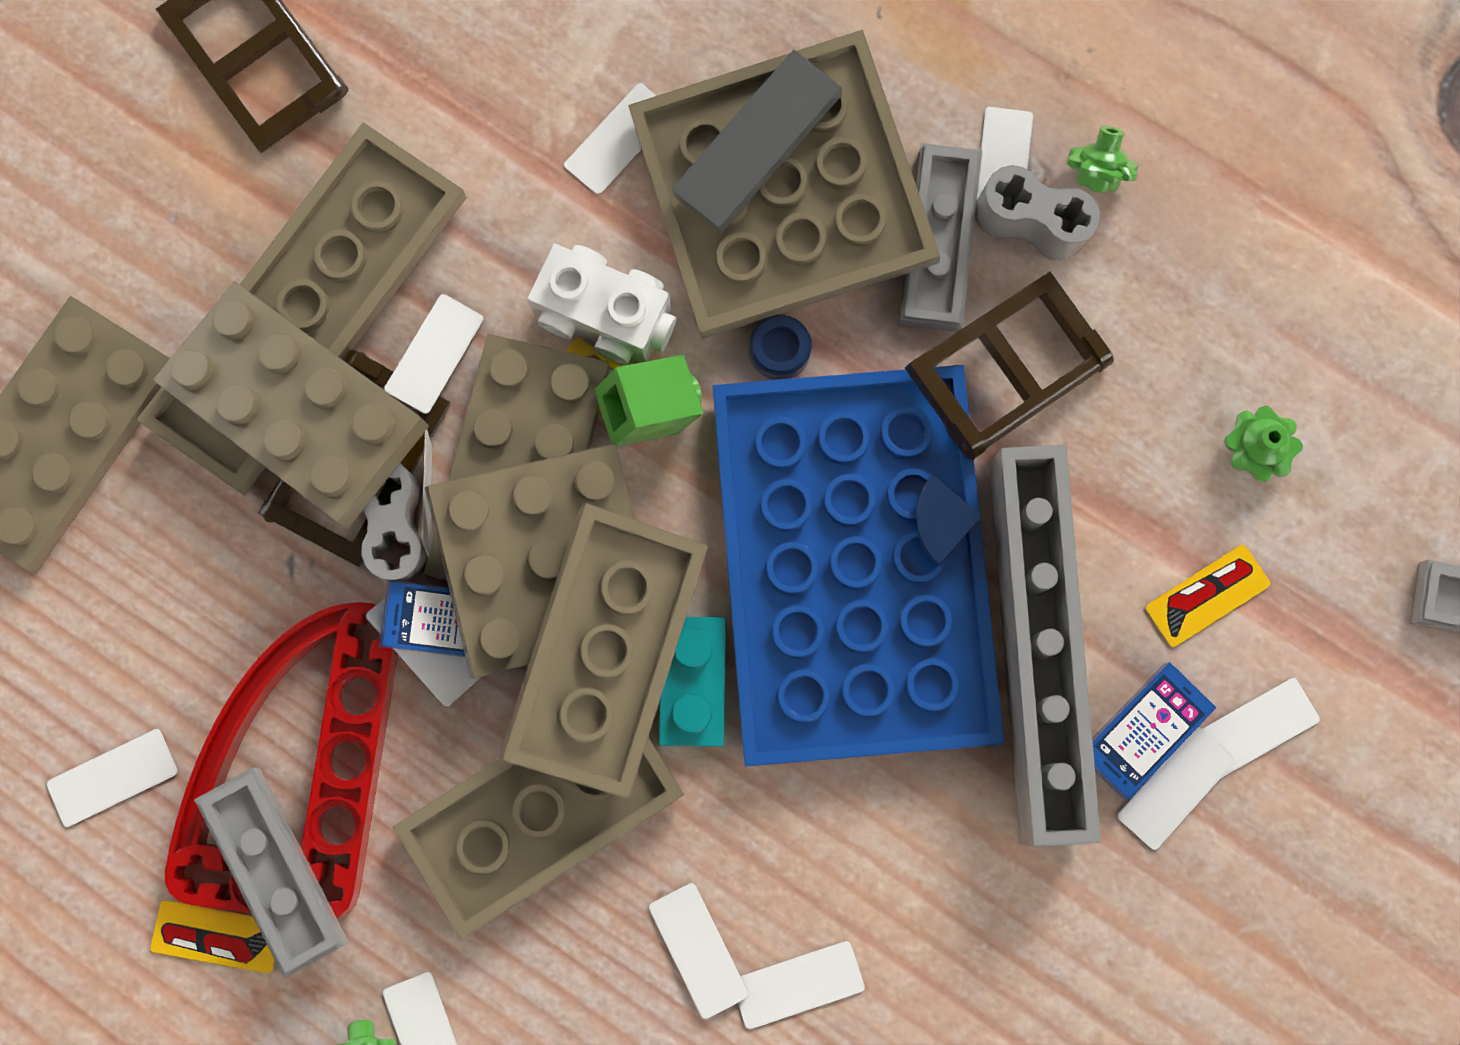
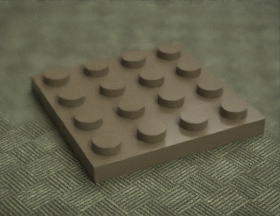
M863 29L797 50L799 54L842 87V96L721 234L673 196L671 188L790 53L628 105L702 339L939 264L940 253Z

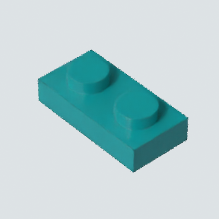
M726 617L685 618L660 698L659 746L724 747Z

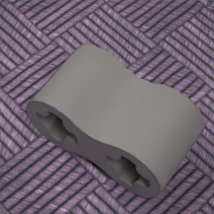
M1015 165L1001 167L991 175L977 199L975 211L976 222L985 233L1002 239L1008 237L1024 238L1032 243L1041 254L1054 260L1069 259L1077 254L1095 233L1101 216L1097 202L1087 192L1076 188L1061 190L1049 188L1039 182L1032 172L1024 167ZM1002 195H1007L1013 199L1011 202L1013 210H1007L1002 207ZM1060 217H1065L1069 220L1068 230L1071 233L1061 229L1063 219Z
M400 463L389 476L398 485H402L401 490L391 493V503L386 505L385 502L374 495L363 509L368 520V528L362 543L361 555L365 566L373 575L388 582L408 583L414 581L424 572L428 555L422 537L418 534L414 524V511L419 502L420 488L416 478ZM397 538L398 542L406 547H411L410 555L400 557V568L395 569L393 564L381 559L382 552L391 550V539Z

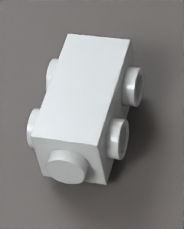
M554 243L527 298L533 315L539 318L537 325L540 328L565 340H571L573 334L596 343L594 350L597 353L623 365H628L630 359L640 363L647 362L653 349L661 352L665 349L673 333L677 317L670 315V293L663 290L664 284L661 281L639 270L631 269L627 275L606 266L608 261L605 257L585 246L574 245L572 250H569Z

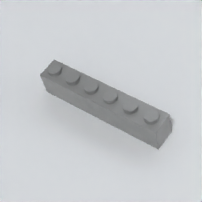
M1065 444L1001 448L989 462L1020 844L1040 847L1101 843L1067 446Z

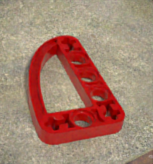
M366 602L344 603L320 610L306 617L277 638L258 657L239 681L221 709L203 744L189 778L175 822L165 866V884L169 893L177 901L188 905L251 913L232 874L229 879L230 883L217 881L200 884L198 891H194V880L185 877L186 866L197 864L200 856L203 857V868L221 872L230 871L218 846L207 844L209 828L194 799L225 783L234 757L252 721L270 693L287 672L311 650L336 637L301 849L318 882L325 881L329 861L316 863L317 851L327 855L350 854L349 866L344 863L335 864L332 879L334 886L343 888L342 899L331 901L329 904L337 919L348 914L354 908L361 890L398 653L393 648L379 647L380 640H373L368 660L373 662L382 661L380 673L363 667L347 668L349 656L360 660L363 658L364 641L354 637V631L356 626L367 625L368 619L366 615L376 604ZM356 678L368 679L376 690L374 706L362 715L351 714L345 708L342 699L344 688L350 681ZM345 742H354L363 748L366 755V764L363 771L357 777L346 780L335 773L332 767V756L339 745ZM335 806L346 808L355 819L353 836L347 842L340 845L329 842L321 830L323 816L329 809ZM229 884L231 898L225 897L224 895L229 887Z

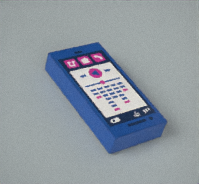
M396 581L388 582L379 647L465 657L449 589Z
M1170 662L1164 663L1092 738L1095 772L1124 800H1129L1217 707Z

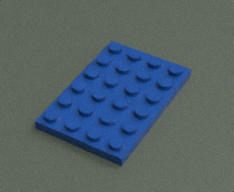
M964 365L934 367L969 417ZM903 369L712 385L744 766L1003 745L1004 734L981 521L979 519L937 567L922 550L916 528L917 500L925 483L932 474L980 514L974 460L967 459L961 453L947 433L946 426L907 371Z

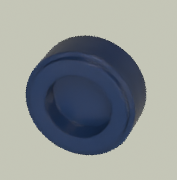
M774 315L762 320L754 328L749 343V355L753 366L760 374L772 380L791 379L800 374L809 362L812 349L811 337L807 328L799 320L787 315Z

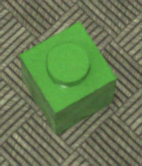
M684 354L616 367L594 389L611 444L616 443L617 447L679 434L704 414L701 407L702 394L700 385L695 376L690 374Z

